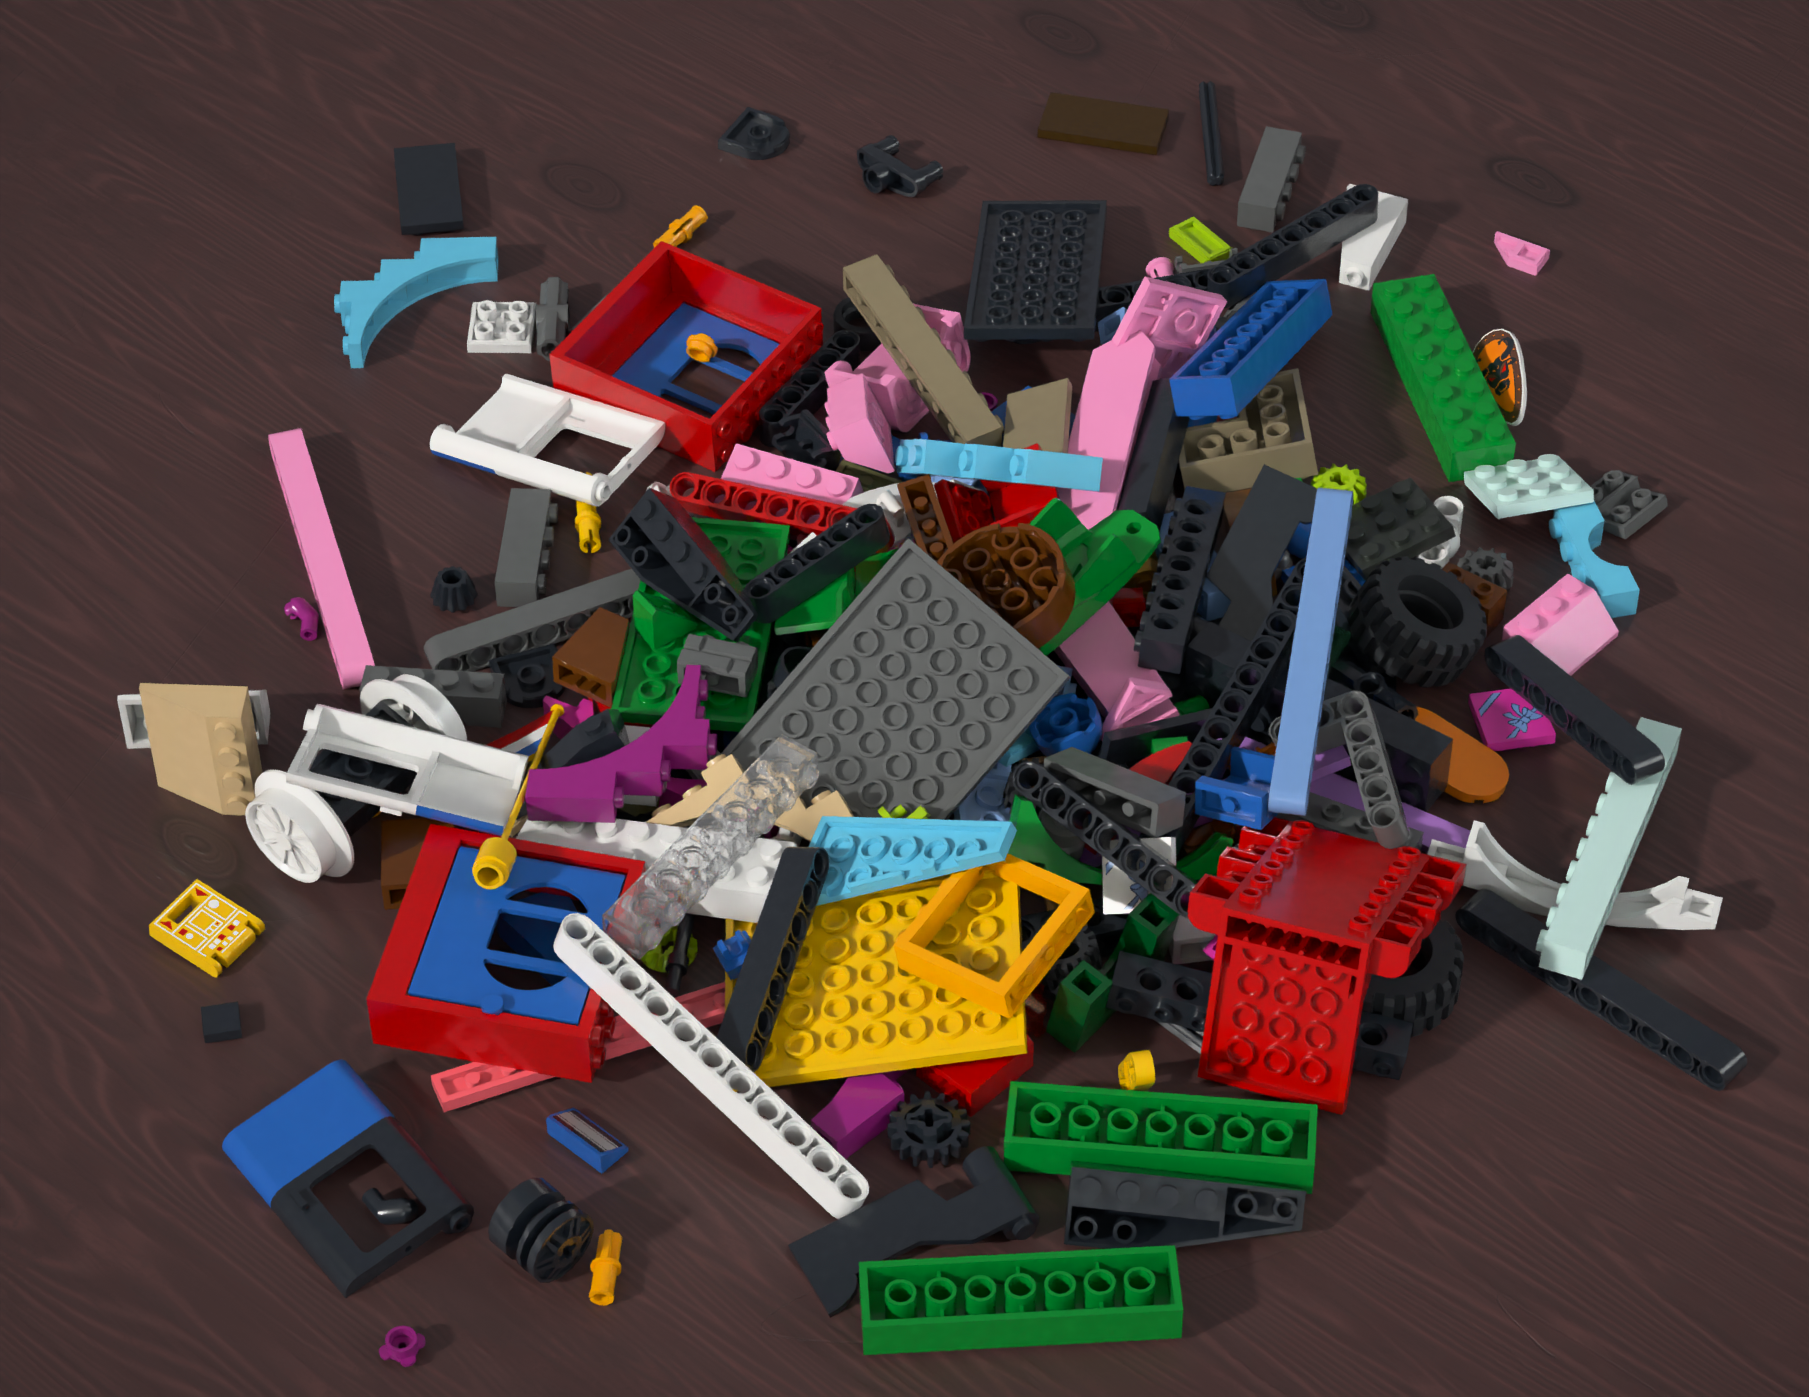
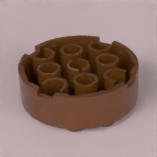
M998 523L982 527L956 541L944 552L937 562L1037 649L1045 645L1062 630L1072 612L1076 596L1072 573L1055 540L1048 533L1035 526L1019 523L1018 527H1001Z

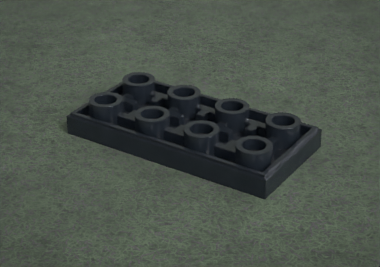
M455 143L394 148L402 235L411 234L418 236L430 232L442 231L449 233L464 229Z

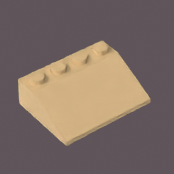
M140 683L139 691L158 786L220 814L245 815L248 804L256 798V780L263 773L248 686Z

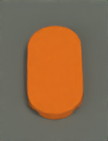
M1417 707L1418 716L1415 718V721L1453 739L1448 783L1445 792L1460 801L1474 803L1475 800H1484L1483 803H1488L1498 799L1504 793L1509 779V770L1503 758L1432 711Z

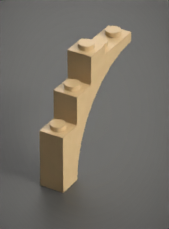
M721 754L710 760L706 764L707 769L700 772L707 783L705 787L702 788L701 785H697L687 790L682 795L684 799L671 806L668 803L657 808L651 814L653 818L646 823L684 828L711 820L745 819L770 823L792 831L811 842L822 816L854 817L843 796L837 790L833 793L830 790L820 793L811 800L813 805L807 808L792 780L785 772L780 775L777 772L767 775L759 781L760 787L754 789L738 759L732 754L727 757L725 754Z

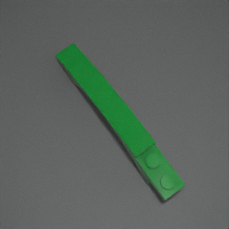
M1015 795L1010 822H1012L1017 832L1008 854L1033 865L1034 862H1037L1038 867L1072 882L1103 885L1102 869L1083 863L1063 851L1044 829L1032 801H1029L1025 796ZM1215 831L1197 849L1176 861V866L1194 880H1200L1204 874L1217 876L1219 856L1227 846L1232 847L1233 838L1226 837V833Z

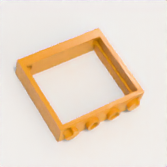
M1007 854L1005 861L955 872L949 878L943 880L937 893L928 904L920 908L917 917L906 930L898 935L893 946L900 969L1011 1019L1095 911L1088 888ZM986 870L1008 882L1012 881L1024 889L1060 904L999 982L925 949L943 927L944 923L965 900L968 893L982 879Z

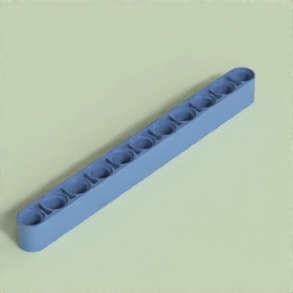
M1317 488L1271 779L1269 812L1306 816L1351 522L1353 491Z

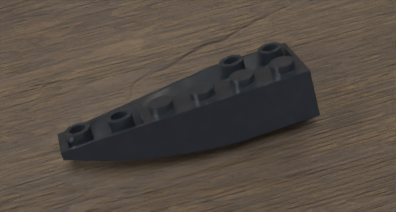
M648 488L609 538V541L642 582L732 641L738 642L758 617L748 594L724 557L677 499Z
M1071 1161L1064 1244L1104 1249L1175 1245L1178 1248L1302 1230L1306 1191L1190 1173Z

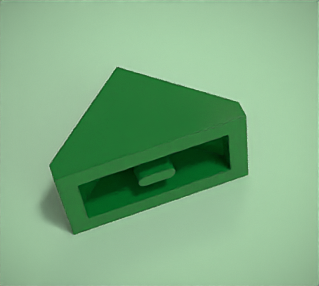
M636 590L632 595L635 630L654 650L695 630L699 625L698 621L688 611L673 601Z

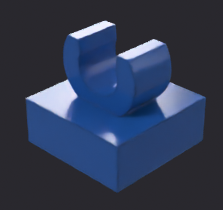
M745 930L735 931V936L724 942L721 939L717 942V946L713 947L718 960L730 980L738 978L751 942Z

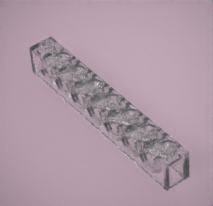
M782 734L602 915L603 932L626 953L639 960L650 949H655L661 942L663 935L672 926H677L683 920L686 912L696 902L699 903L704 899L708 889L718 879H723L728 874L731 866L741 856L744 857L749 853L753 843L762 834H766L772 829L775 821L784 811L792 809L797 798L806 789H811L815 785L819 777L817 752Z

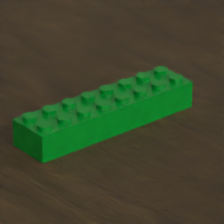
M1435 274L1373 283L1370 313L1448 482L1464 480V472L1475 470L1477 466L1506 465L1510 460H1514L1516 442Z
M1011 1081L1004 1137V1163L1009 1171L1070 1175L1071 1161H1081L1228 1178L1305 1190L1306 1194H1312L1318 1105Z
M1175 1245L859 1262L863 1355L1182 1338L1183 1302Z

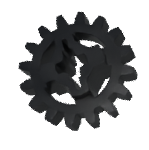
M925 1091L924 1099H918L916 1095L911 1094L909 1104L899 1101L897 1103V1112L891 1111L889 1114L888 1138L891 1139L892 1151L900 1150V1159L902 1161L912 1157L913 1166L917 1167L921 1161H927L928 1167L933 1168L934 1161L940 1160L946 1166L948 1165L949 1155L959 1159L961 1157V1148H968L971 1123L967 1120V1110H958L957 1099L949 1103L945 1102L944 1093H941L937 1099L931 1098L929 1091Z

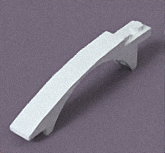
M1474 820L1466 848L1432 839L1427 855L1467 864L1462 886L1477 890H1491L1523 911L1544 916L1549 915L1552 906H1559V904H1556L1561 884L1531 871L1510 856L1497 843L1485 823ZM1677 876L1653 888L1618 893L1605 925L1676 930L1715 929L1723 898L1688 889L1689 878Z

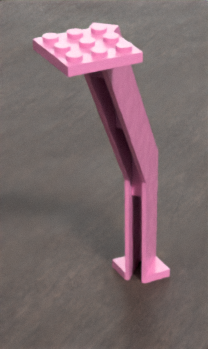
M1145 276L1112 340L1092 351L1068 442V454L1103 458L1100 490L1098 492L1057 488L1060 500L1072 510L1088 530L1118 508L1152 381L1172 377L1206 343L1227 303V300L1222 295ZM1109 601L1054 650L1066 667L1073 668L1072 676L1087 696L1093 700L1097 709L1105 718L1102 726V741L1105 732L1179 716L1178 710L1169 699L1172 697V693L1157 671L1138 667L1140 652H1134L1135 639Z

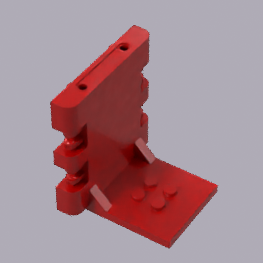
M1274 817L1262 830L1244 826L1241 829L1238 849L1227 846L1219 856L1217 876L1204 874L1191 890L1187 912L1190 922L1199 930L1218 935L1197 1077L1294 1103L1317 1104L1318 1109L1343 1115L1347 1108L1363 1002L1371 976L1374 974L1386 978H1397L1405 973L1419 952L1422 939L1431 934L1440 919L1441 911L1451 904L1462 887L1467 864L1423 854L1419 849L1410 846L1392 849L1384 848L1378 842L1317 828L1312 823L1303 820L1292 822Z

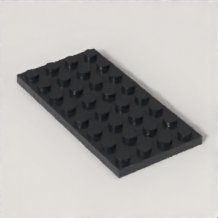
M1107 200L983 201L964 323V340H975L978 342L1007 340L1017 342L1022 339H1038L1043 342H1049L1054 339H1071L1072 341L1080 342L1094 339L1107 217Z

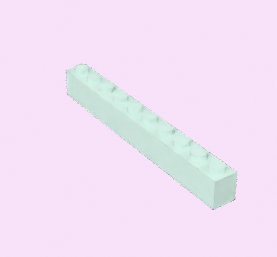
M1643 717L1640 718L1636 729L1660 748L1665 759L1664 770L1634 785H1629L1614 772H1610L1605 787L1607 794L1601 793L1597 803L1595 814H1598V816L1591 815L1587 826L1586 836L1589 837L1588 839L1582 837L1576 854V858L1579 860H1572L1566 877V881H1569V883H1562L1556 900V904H1559V906H1552L1546 922V927L1549 929H1542L1539 934L1536 951L1541 952L1540 968L1580 980L1583 979L1676 758L1682 728Z

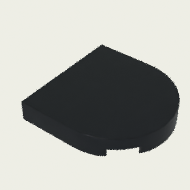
M747 107L719 138L718 149L751 160L771 159L782 154L788 148L790 134L785 126V122L781 118Z
M555 643L489 660L491 673L504 674L508 703L521 708L543 707V699L546 695L558 699L563 694L566 687L554 682L552 657L558 651Z

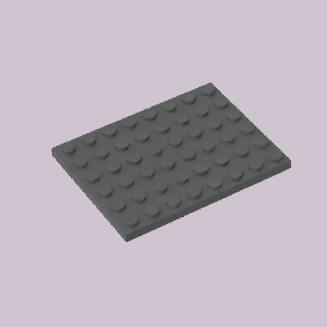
M908 538L721 754H725L726 757L732 754L737 758L750 782L756 788L760 787L759 781L774 772L780 775L785 772L792 780L807 808L813 805L811 800L820 793L827 790L833 793L837 790L843 796L854 817L882 818L877 811L879 808L884 806L891 813L901 804L907 811L901 818H907L919 806H922L931 815L928 819L948 820L1071 677Z

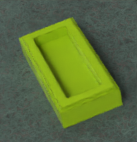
M1194 216L1169 228V237L1200 263L1229 259L1232 247Z

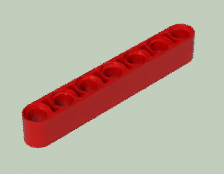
M690 472L677 474L670 482L669 488L671 495L689 513L722 520L790 525V534L795 536L800 534L809 536L812 532L817 536L857 509ZM694 488V491L689 496L683 497L686 490ZM725 495L721 502L714 503L718 496ZM757 501L752 509L745 510L747 504ZM788 508L783 516L776 517L779 510ZM820 515L816 522L807 524L810 517ZM887 520L890 540L875 553L888 551L895 542L894 531Z

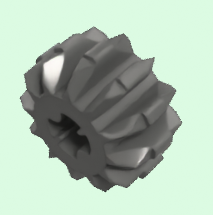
M1480 546L1476 552L1467 550L1465 556L1460 558L1457 563L1458 567L1506 589L1507 592L1510 591L1513 585V562L1507 560L1506 553L1496 554L1494 547L1490 551H1484Z

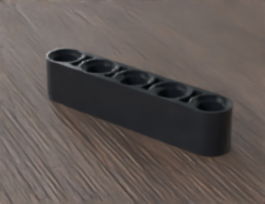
M841 330L833 334L765 403L759 411V432L762 444L768 447H775L772 444L773 436L780 432H787L790 429L791 425L782 427L778 423L782 418L799 414L802 410L806 409L814 415L828 400L827 388H829L824 372L836 361H846L850 364L852 371L860 365V337L857 333L850 330Z
M866 504L857 508L747 583L745 592L748 594L758 614L755 621L766 624L779 619L883 548L890 540V533L882 507L877 504Z

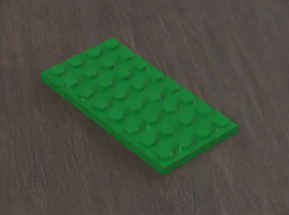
M692 517L724 557L744 589L746 584L787 555L790 525ZM640 579L639 591L670 600ZM633 611L611 709H618L622 714L624 722L654 725L671 706L680 690L681 684L678 683L677 660L682 648L684 649L688 634L698 636L710 635L718 640L736 642L691 614L699 623L695 630L654 650L636 632ZM754 621L738 641L757 647L758 671L747 698L708 690V700L701 701V706H705V719H709L710 730L740 732L756 714L773 622L762 624Z

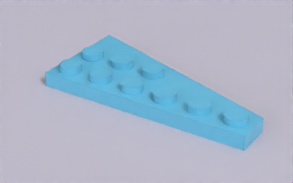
M822 816L808 846L822 847L829 856L828 874L816 906L1005 861L1017 830L1010 821Z

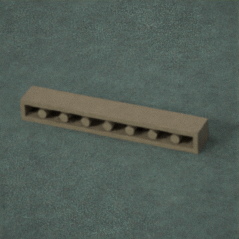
M876 254L843 267V290L907 380H909L953 443L1001 447L1004 426L1000 417L993 415L989 410L984 395L976 392L966 371L962 372L958 367L953 352L950 349L946 350L942 345L937 330L929 327L923 311L920 307H915L911 302L906 287L898 284L890 265H885Z

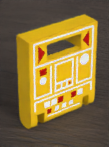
M198 879L149 924V933L152 938L213 977H218L222 973L221 964L228 968L256 940V935H260L265 930V924L262 920ZM191 905L193 910L179 924L175 923L174 921Z

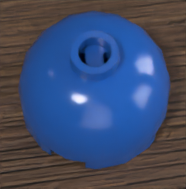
M1069 693L1054 697L1044 708V711L1029 725V731L1037 747L1046 757L1070 747L1091 754L1101 741L1103 724L1099 711L1091 698L1088 697L1087 700L1079 699L1076 693Z

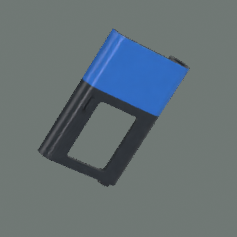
M346 1060L333 1061L234 1128L228 1133L222 1144L226 1155L345 1298L405 1256L410 1255L416 1248L439 1232L443 1231L445 1234L460 1233L466 1230L472 1222L474 1207ZM372 1148L382 1156L425 1206L426 1212L374 1250L363 1252L313 1194L312 1188L365 1150Z

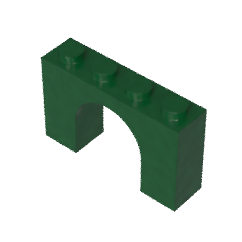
M1149 893L1128 914L1122 936L1102 969L1098 971L1082 960L1060 983L1046 1032L1075 1053L1117 1011L1106 1008L1113 984L1112 979L1119 952L1124 951L1164 961L1180 915L1152 893Z

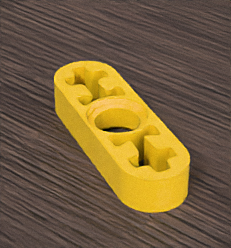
M1150 1050L1130 1052L1119 1064L1118 1077L1121 1090L1148 1091L1154 1085L1155 1069Z

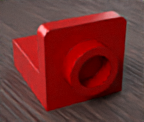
M1121 588L1109 602L1126 627H1140L1142 613L1146 608L1143 588Z

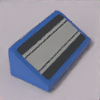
M576 1108L560 1111L546 1118L547 1133L601 1174L629 1151L626 1145Z

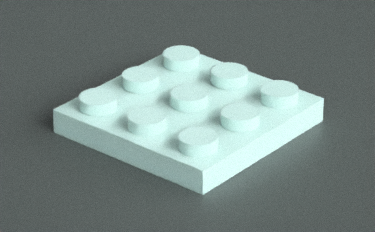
M1544 454L1539 456L1538 459L1530 461L1510 460L1506 465L1500 466L1480 465L1475 470L1464 472V484L1497 519L1594 502L1593 489L1559 456L1554 454Z

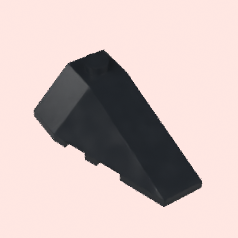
M606 709L576 725L541 758L537 769H551L585 763L608 755L628 745L630 742L621 712L618 709ZM524 799L516 820L527 815L526 799Z

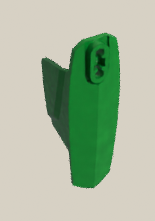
M1053 498L1029 525L1045 531L1058 544L1072 573L1076 596L1072 612L1062 630L1040 647L1039 650L1044 655H1049L1101 609L1134 576L1161 543L1160 533L1156 524L1134 510H1116L1088 530L1072 510L1058 498Z

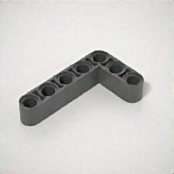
M1351 691L1323 701L1315 755L1347 744L1367 819L1378 842L1384 848L1389 849L1403 845L1409 837V827L1379 722L1367 696L1361 691ZM1281 716L1276 718L1269 727V735L1276 748Z

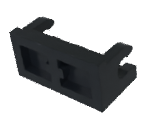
M807 409L802 410L799 414L784 417L778 422L782 427L791 425L787 432H780L774 435L772 439V444L786 458L836 471L839 466L841 453L839 449L835 451L832 449L826 434L829 431Z

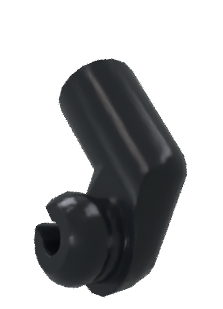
M377 1188L367 1190L362 1196V1202L377 1220L384 1225L403 1224L412 1221L419 1212L415 1201L407 1200L406 1198L386 1200Z

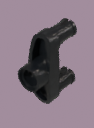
M888 135L877 143L867 144L857 150L858 164L863 170V182L867 189L873 193L889 189L907 197H914L922 193L931 183L943 178V174H941L943 173V167L937 161H931L926 166L916 170L893 157L892 155L899 152L898 147H900L899 141L893 135Z

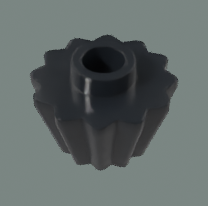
M451 566L450 568L445 567L443 571L438 572L430 596L433 599V605L439 606L441 611L449 610L451 613H455L458 610L464 611L467 609V606L473 605L478 593L467 571L462 570L461 567Z

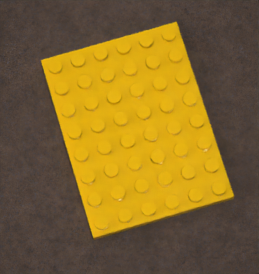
M986 870L982 879L968 893L965 900L944 923L943 927L925 949L999 982L1023 952L1019 886L1012 881L1008 882ZM951 874L816 906L759 1069L753 1072L768 1087L1027 1054L1025 1001L1012 1018L1008 1019L899 967L893 946L898 935L909 927L917 917L920 908L928 904L937 893L942 881L949 878ZM726 919V940L735 936V931L745 930L752 940L757 923ZM726 971L725 1012L738 979L730 980Z

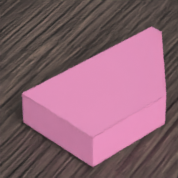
M1498 231L1495 233L1494 243L1507 266L1537 276L1549 259L1550 250Z

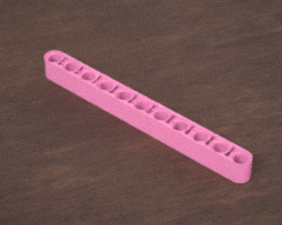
M297 428L269 434L268 440L273 462L342 688L345 690L361 686L365 666H375L302 430Z

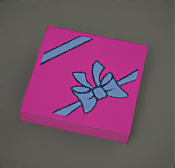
M1511 688L1469 694L1468 704L1482 742L1487 748L1489 747L1493 751H1503L1555 743L1556 733L1551 721Z

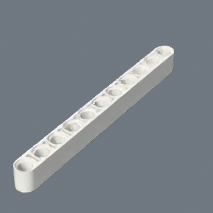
M572 913L562 920L553 947L557 956L833 1217L840 1219L861 1208L869 1193V1185L860 1172L590 918L583 914ZM815 1167L822 1169L824 1172L819 1171ZM843 1193L848 1194L852 1198L846 1197Z

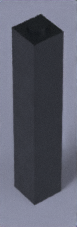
M1170 378L1152 381L1117 510H1134L1156 524L1159 532L1190 420L1189 416H1176L1169 382Z

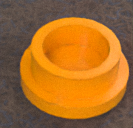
M706 334L690 335L686 341L687 354L699 362H708L718 351L714 340Z

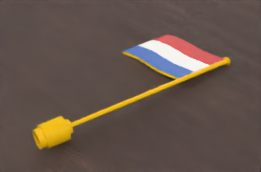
M554 704L547 714L486 745L529 756L528 762L533 760L529 769H537L557 719L564 714V707L560 704ZM529 771L501 838L493 837L485 840L477 854L472 867V873L476 883L482 888L496 889L504 885L509 878L517 853L514 846L508 841V838L525 799Z

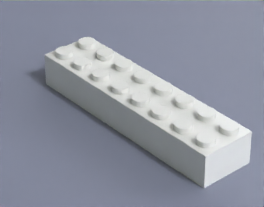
M527 819L516 839L645 861L646 877H651V888L647 899L653 901L652 908L758 923L784 849L787 847H797L794 842L616 819L615 823L528 821Z

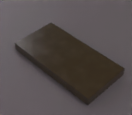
M1051 92L1038 126L1037 137L1157 155L1169 118V109Z

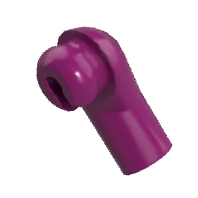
M292 598L290 602L285 604L284 611L286 616L291 614L290 619H301L300 636L302 639L307 641L315 640L318 634L319 613L304 598Z

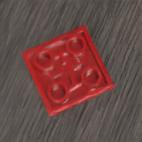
M944 479L934 484L953 544L965 535L982 527L989 526L994 522L990 510L991 500L984 491Z

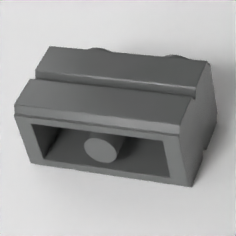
M688 634L684 649L682 648L677 660L678 683L682 684L686 665H701L702 680H708V690L747 698L758 671L757 647L750 646L744 642L733 643L718 640L710 635L698 636Z

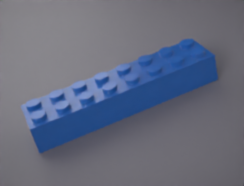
M1327 280L1267 281L1169 379L1176 416H1189L1192 420L1217 415L1221 419H1230L1238 416L1243 408L1252 401L1264 386L1276 376L1282 367L1299 352L1302 346L1333 315Z

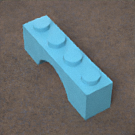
M1595 501L1593 503L1554 509L1553 519L1549 520L1550 535L1553 539H1557L1560 545L1561 557L1564 562L1568 561L1572 576L1597 592L1611 618L1636 614L1640 589L1628 566L1608 563L1600 559L1592 551L1601 545L1604 518Z

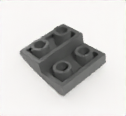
M1611 470L1605 473L1602 478L1590 486L1594 491V501L1604 518L1603 530L1627 539L1668 507L1666 495L1640 488L1637 476L1626 474L1619 470Z

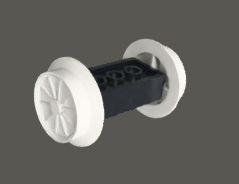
M403 674L396 677L393 681L376 679L367 683L361 691L360 706L363 715L467 741L464 725L454 707L440 691L419 677ZM324 749L315 757L309 769L313 773L398 794L407 788L417 775L412 770ZM267 770L263 772L255 783L256 798L248 804L245 812L249 831L261 851L281 871L301 882L312 883L317 881L322 875L340 877L347 874L354 864V850L350 837L380 811V806L286 783L287 772Z

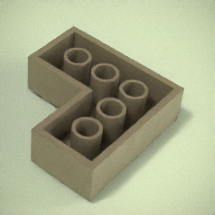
M1299 369L1278 372L1252 401L1239 413L1240 418L1188 427L1179 457L1184 488L1191 486L1224 493L1252 488L1264 464L1293 478L1305 479L1309 476L1318 475Z

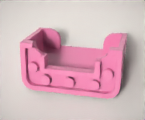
M914 304L915 307L918 306L923 311L929 327L937 330L945 349H950L953 352L956 363L961 371L967 372L971 362V354L968 342L964 340V326L960 313ZM883 344L878 346L854 371H852L848 362L836 361L824 372L829 387L863 373L892 430L908 432L929 411Z

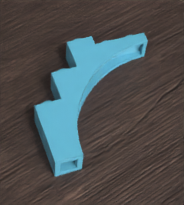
M497 237L421 238L420 251L414 252V259L381 260L380 272L375 273L374 280L341 281L340 294H335L334 308L335 313H341L342 326H345V332L349 334L348 336H343V354L349 355L351 368H364L366 355L376 335L395 315L411 304L449 288L479 282L498 281L499 257Z
M900 439V446L897 447L895 453V462L898 465L897 473L929 474L931 476L987 480L1099 492L1103 462L1101 457L927 439Z

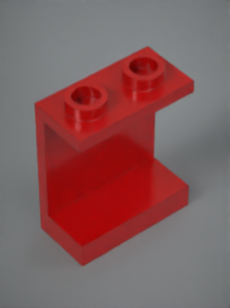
M1038 443L1024 448L1043 451ZM980 480L990 495L996 522L990 525L999 523L1001 527H1018L1019 523L1030 524L1053 498L1060 499L1058 490L1055 487Z

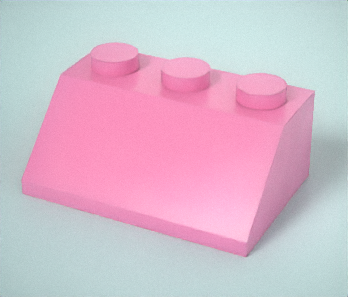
M861 373L827 388L828 401L824 405L829 415L825 419L830 431L826 434L834 451L839 449L846 461L888 474L894 472L891 427L864 374Z
M1566 574L1504 626L1502 640L1514 635L1522 636L1571 676L1618 636L1619 630L1597 592L1570 574Z

